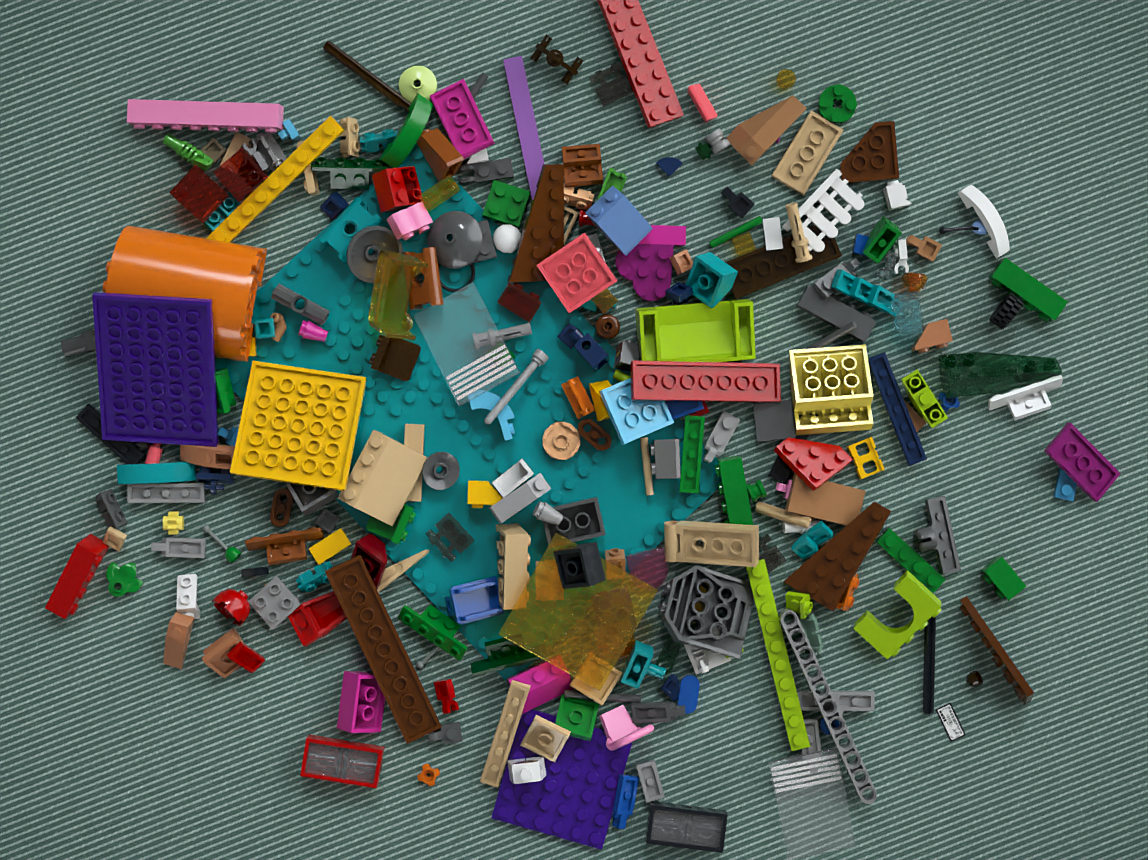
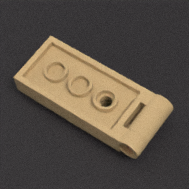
M695 521L664 522L665 561L756 567L759 563V526Z

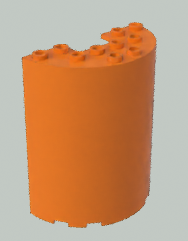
M127 226L123 229L117 240L111 261L107 262L106 273H108L107 281L103 283L102 291L116 294L212 299L215 357L248 362L254 324L251 323L257 287H261L267 249Z

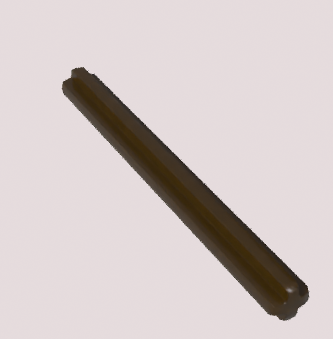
M327 41L324 44L323 49L409 114L410 101L331 41Z

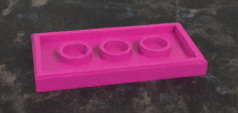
M464 79L430 95L452 145L464 159L495 144Z

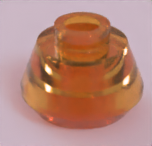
M904 273L901 277L904 288L908 289L910 293H920V289H924L928 280L926 274Z

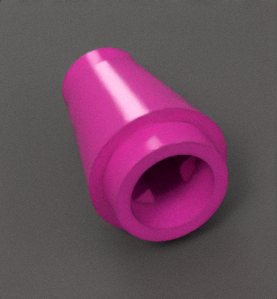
M303 320L298 335L304 339L325 342L328 331L309 320L308 322Z

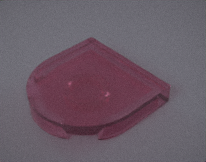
M663 547L625 556L629 575L638 587L651 590L659 587L665 581L668 574V566Z

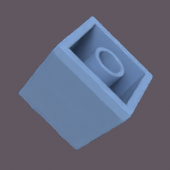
M614 186L609 188L585 212L600 233L625 256L653 229L631 202Z

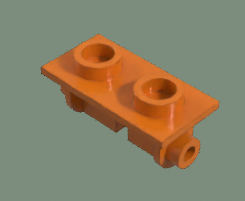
M578 376L561 384L578 419L595 411Z
M855 574L836 608L841 609L843 606L844 611H849V608H852L854 604L853 592L854 589L858 588L860 581L858 574Z

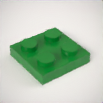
M494 180L482 217L505 225L511 224L519 229L530 191Z
M562 694L555 724L571 731L569 736L591 741L599 704L579 698H565Z

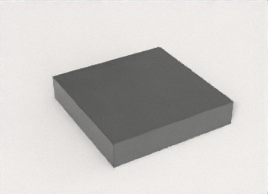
M791 400L753 404L757 442L783 440L788 437L796 438Z

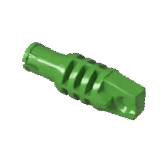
M170 133L165 136L163 144L176 151L177 156L182 157L183 160L205 171L212 167L213 160L202 150H199L187 141L182 142Z

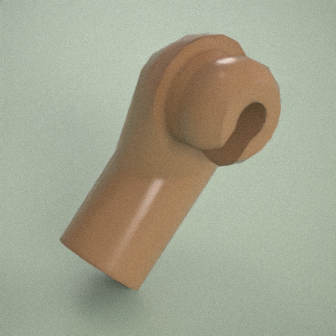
M273 313L270 318L274 319L276 337L271 339L279 342L287 325L281 314Z

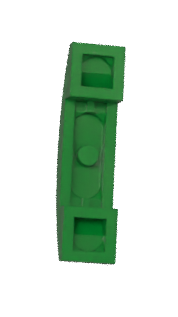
M419 93L416 94L408 108L410 112L393 142L388 143L380 157L381 161L392 168H398L415 146L427 124L433 107L432 102Z

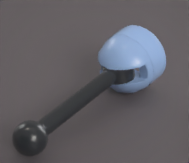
M979 219L972 226L940 227L939 232L940 234H945L952 231L973 230L974 233L981 235L986 234V228Z

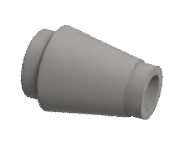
M539 501L533 511L536 519L557 526L563 518L562 514L546 502Z

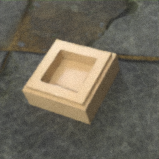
M110 526L102 543L119 552L123 548L127 535Z

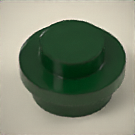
M699 142L698 146L695 147L696 151L703 160L706 158L710 159L712 150L707 143Z

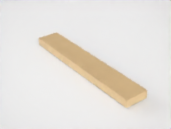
M515 680L511 681L481 776V783L498 788L531 685Z

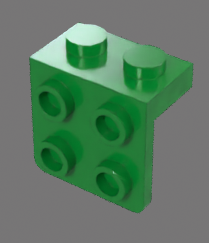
M405 504L394 526H390L370 516L366 529L391 540L393 543L401 544L402 541L405 542L409 531H407L409 523L412 524L416 517V513H414L415 508Z

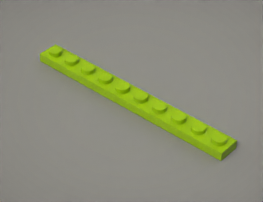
M761 559L756 567H746L790 749L795 751L810 747L765 560Z

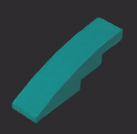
M837 269L831 285L835 290L894 317H898L904 300L885 288L873 285L863 278L855 277L842 269Z

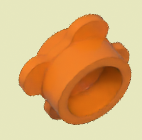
M424 764L422 766L423 770L418 774L417 778L419 781L428 784V786H433L436 777L440 775V771L437 768L430 767L429 764Z

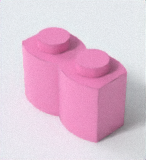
M423 202L398 211L386 219L396 239L403 238L404 241L412 238L415 232H419V234L426 232L430 229L429 225L433 223Z

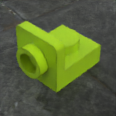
M789 591L785 594L786 609L799 613L801 619H805L812 612L813 604L810 602V594Z

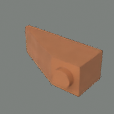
M176 612L171 618L165 638L163 664L179 669L183 668L195 617Z

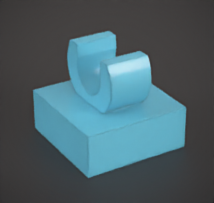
M291 120L284 121L283 124L286 129L278 132L281 140L284 142L290 137L294 142L300 140L301 137Z

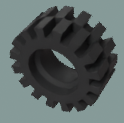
M1012 293L1008 294L992 313L989 321L1003 330L1014 319L1021 309L1023 302Z

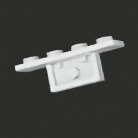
M1061 375L1050 376L1044 381L1032 382L1026 387L1014 388L1002 395L996 394L989 399L988 409L990 411L1008 405L1014 420L1051 409L1052 405L1046 391L1061 387L1063 378Z

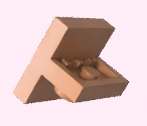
M232 628L203 650L205 654L202 657L203 662L224 679L240 667V665L230 660L227 656L240 641L243 642L237 630Z

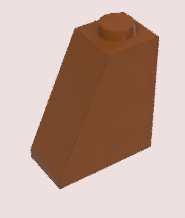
M438 128L434 130L427 129L420 135L417 144L438 182L454 176L464 161L463 156Z

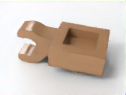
M910 235L906 239L908 245L917 248L915 254L930 262H934L942 244L927 236L920 240Z

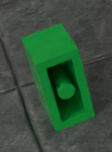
M1002 556L995 557L981 569L984 574L982 578L989 585L992 583L996 588L994 590L995 594L1001 600L1004 598L1010 601L1026 587L1025 583Z

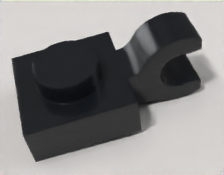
M726 187L721 192L730 201L727 207L741 219L755 205L741 191L736 195L731 189Z

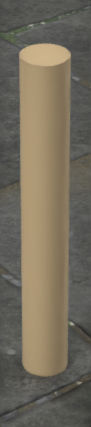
M648 437L640 438L646 495H654Z

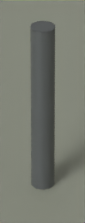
M852 321L805 349L822 348L856 329L857 325Z

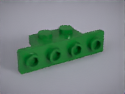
M406 605L402 607L398 616L400 621L457 660H462L468 647L453 638L460 630V624L432 605H429L421 615Z

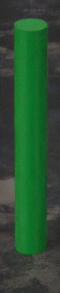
M758 216L715 238L709 244L713 249L763 223L761 216Z

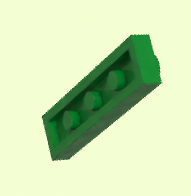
M685 415L679 492L699 494L705 417Z
M887 528L875 541L932 593L946 580L890 528Z

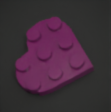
M637 244L626 256L620 250L617 252L615 259L616 269L625 279L633 281V289L643 300L658 301L666 295L665 290L670 288L672 276L670 257L673 256L674 245Z

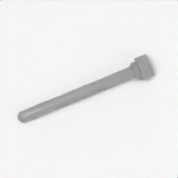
M536 349L532 354V362L484 420L486 424L489 425L493 422L537 366L540 367L547 362L549 358L543 351Z

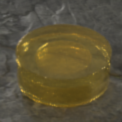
M789 69L781 70L776 77V83L782 89L791 88L796 81L794 72Z

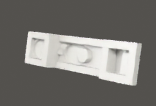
M973 185L959 191L958 194L966 208L968 209L973 206L990 235L991 240L987 244L996 259L1010 251L1009 239L1003 221L989 199Z

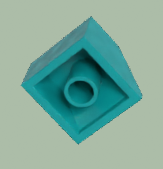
M708 252L695 257L686 285L692 287L695 297L710 308H714L732 288L738 271L713 253Z

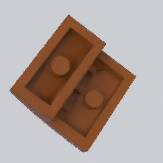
M600 143L562 147L565 187L603 184Z

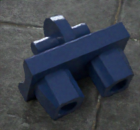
M201 466L199 473H196L198 482L211 483L204 484V489H210L211 495H216L217 490H224V484L218 483L234 484V478L230 473V469L219 468V474H212L213 468Z

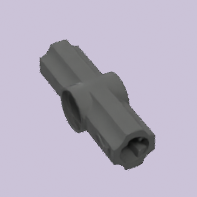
M281 284L277 285L271 296L275 301L321 326L326 322L330 313L329 310ZM299 300L305 301V307L302 310H298L296 307V303Z
M95 330L86 331L79 336L62 340L61 348L65 357L82 352L96 351Z

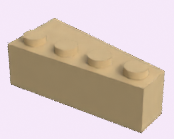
M518 523L496 524V532H500V541H496L501 556V559L497 561V568L502 577L498 578L499 605L503 610L526 608V602L529 601L527 583H529L530 577L529 572H527V565L530 564V555L528 553V546L531 544L530 535Z

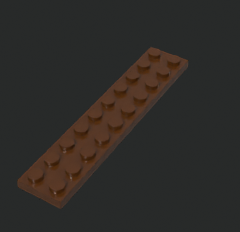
M359 554L325 570L406 743H411L441 728L439 719L361 555Z

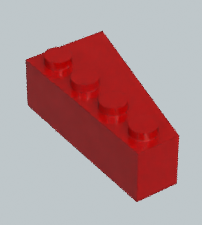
M89 534L76 544L45 609L63 619L76 613L79 607L77 605L79 600L86 594L88 584L94 578L98 566L109 549L108 545L102 543L103 540Z

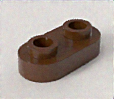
M584 419L579 423V434L594 448L604 451L610 447L612 442L610 435L593 420ZM585 425L591 426L590 432L584 431ZM603 437L605 444L600 445L598 439Z
M279 489L273 496L270 520L277 527L285 526L290 521L294 497L288 489ZM283 494L287 496V500L285 502L281 500V496ZM279 513H282L284 515V519L282 521L278 519Z

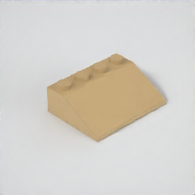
M373 430L348 477L346 491H341L338 499L390 526H394L422 473L423 464L428 457L379 431Z

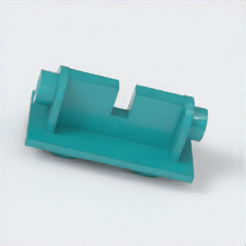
M385 129L379 134L374 132L363 134L360 137V143H364L361 144L362 152L380 151L379 144L381 143L385 150L388 143H392L398 130Z
M324 561L315 566L316 574L314 575L311 570L299 575V578L296 579L299 585L298 588L306 593L315 590L322 583H328L329 579L325 570L332 568V563Z

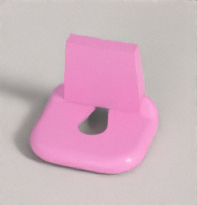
M624 705L600 715L607 737L606 747L612 751L654 731L652 724L642 728L636 726Z

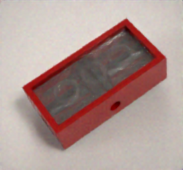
M309 734L306 737L300 776L377 788L385 746Z

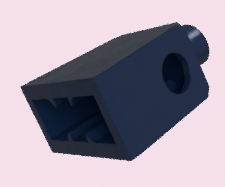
M579 329L571 333L570 337L576 343L574 348L595 372L610 360L608 354L589 333L584 336ZM585 345L591 346L588 350L584 349Z

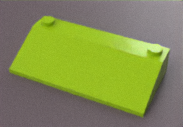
M749 299L719 301L714 308H710L705 303L635 308L641 361L727 362L756 359L753 301Z

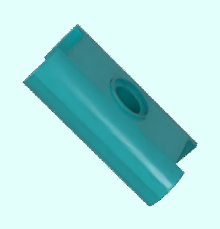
M358 197L350 203L319 237V240L325 246L329 243L340 253L337 257L344 263L347 262V247L352 237L361 229L369 226H379L384 221L377 214L372 216L362 206L365 203ZM349 226H355L353 234H347L346 231Z

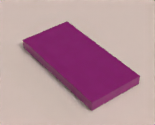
M1069 422L1066 423L1044 450L1094 502L1100 500L1121 474Z

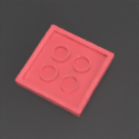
M583 233L537 264V267L568 313H571L618 281L586 233Z

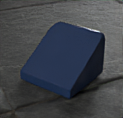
M335 192L325 200L320 208L333 221L349 204L338 192Z

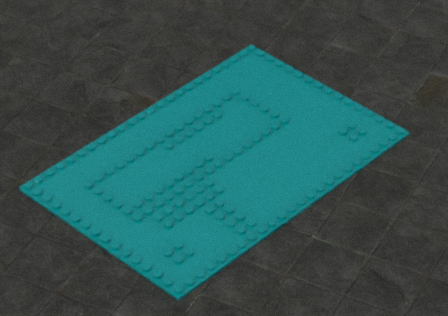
M416 143L398 168L415 166L424 201L423 204L432 221L434 222L439 216L450 211L465 212L475 218L477 222L488 220L493 239V234L499 226L493 220L482 217L484 210L452 176L438 182ZM373 183L358 198L365 203L362 207L372 216L377 214L384 220L379 226L386 227L392 231L386 219L401 210L381 213ZM338 215L256 293L251 323L254 324V320L270 318L273 313L281 314L284 317L287 328L280 341L277 342L271 338L256 339V356H249L248 362L215 357V371L221 368L228 369L232 389L243 401L245 400L252 361L366 377V387L349 475L373 430L379 431L404 444L405 424L425 425L424 456L429 457L436 452H447L457 459L460 473L457 481L451 487L444 490L433 489L426 484L424 479L422 480V501H406L405 503L415 508L414 513H416L413 523L408 525L407 531L409 533L405 542L402 541L401 544H396L385 537L368 531L366 525L370 515L338 498L336 500L368 534H373L385 543L386 554L395 563L421 551L429 550L428 554L404 573L442 613L455 622V616L448 615L445 597L450 596L449 590L452 586L493 576L497 577V581L498 578H502L497 568V561L501 559L496 544V541H500V532H496V524L500 523L489 509L491 505L483 504V508H472V504H467L468 481H489L492 484L494 480L521 459L526 462L534 474L517 488L541 473L551 489L501 523H518L530 535L531 544L528 546L530 564L527 565V572H529L530 581L527 583L529 601L526 602V608L504 610V614L460 624L461 628L459 631L485 659H488L484 642L522 633L526 648L545 644L547 650L593 607L591 595L610 591L621 580H607L605 550L612 548L624 549L627 575L664 540V522L684 521L718 489V484L721 481L720 476H716L714 465H717V458L714 457L710 463L704 461L703 458L707 450L704 449L705 445H702L699 494L679 492L680 478L656 479L655 475H652L654 495H646L640 438L648 437L650 463H655L654 455L651 456L650 444H654V440L679 439L681 473L684 423L679 418L673 419V424L622 445L611 419L598 421L595 411L579 419L577 418L561 384L578 376L594 407L589 387L590 383L608 380L612 386L620 383V381L612 378L617 369L614 368L616 350L606 340H602L596 335L594 327L577 309L568 313L547 281L507 282L509 275H511L513 260L516 258L518 249L513 253H504L495 247L497 258L473 263L475 278L469 288L458 293L448 292L442 288L444 305L431 306L430 303L423 305V309L410 310L403 258L400 267L392 277L383 282L368 283L360 280L351 272L347 262L344 263L337 257L340 254L329 243L325 246L319 240V237L340 216ZM349 226L346 231L347 234H353L355 226ZM429 230L422 234L415 232L412 238L405 241L403 238L399 239L403 252H415L417 254L422 253L423 248H428L427 237ZM450 235L448 240L452 241L453 235ZM369 249L368 254H371L373 249ZM440 265V280L449 288H461L471 278V267L468 265L459 269H450ZM281 284L329 310V316L323 326L272 299V293L277 285ZM304 300L297 301L296 307L298 310H302L305 307ZM303 320L307 322L309 320L328 331L325 342L304 339L298 335ZM530 322L531 335L501 341L516 356L513 359L514 364L455 396L454 392L499 368V366H496L457 389L452 390L451 387L495 364L493 361L456 383L449 384L450 381L491 359L487 358L447 380L446 377L484 357L493 347L492 345H487L476 350L473 333H485L489 329L497 331ZM569 322L579 329L584 336L589 333L608 354L610 360L597 372L589 366L574 347L570 349L557 337ZM254 326V329H253V335H252V337H256V335H255V326ZM384 332L421 347L409 381H403L371 369L372 364H369L370 358L373 353L377 352L379 346H376L379 335H383ZM585 345L584 349L588 350L591 346ZM536 349H539L549 359L544 365L537 366L507 403L515 417L508 420V423L513 424L515 434L512 435L513 439L505 441L498 417L488 425L484 420L491 412L490 410H472L468 396L459 401L457 397L516 366L517 369L479 389L494 393L502 398L532 362V354ZM617 369V370H619V371H621V372H623V373H625V374L631 376V374H630L631 372L625 371V370H621V369ZM591 419L606 431L612 440L607 450L600 451L580 435L578 451L566 460H558L546 453L542 437L545 430L556 422L572 424L578 431V425L582 420ZM585 425L584 431L590 432L591 426ZM600 437L598 443L600 445L605 444V439ZM441 466L437 467V473L441 472ZM597 496L606 535L549 548L543 521L536 519V516L533 515L538 502H546L553 507ZM597 542L606 578L605 581L589 587L564 589V600H536V561H556L554 556L555 550ZM534 661L496 671L506 680L527 669Z

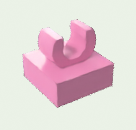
M788 479L786 484L777 482L775 490L784 492L782 498L788 499L792 480Z

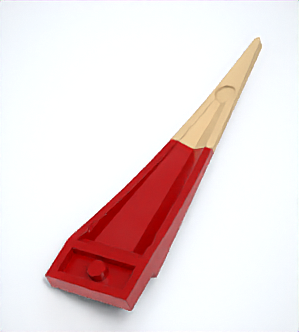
M429 550L421 551L385 568L377 590L378 593L428 554ZM334 591L302 603L288 616L304 647L326 636L347 619Z

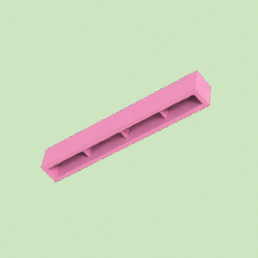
M128 99L127 123L133 125V128L145 129V126H152V129L163 130L164 127H171L172 130H182V127H189V130L201 131V128H208L209 131H220V128H227V131L239 132V129H246V132L256 133L260 129L265 130L267 133H277V130H283L284 107L280 104Z

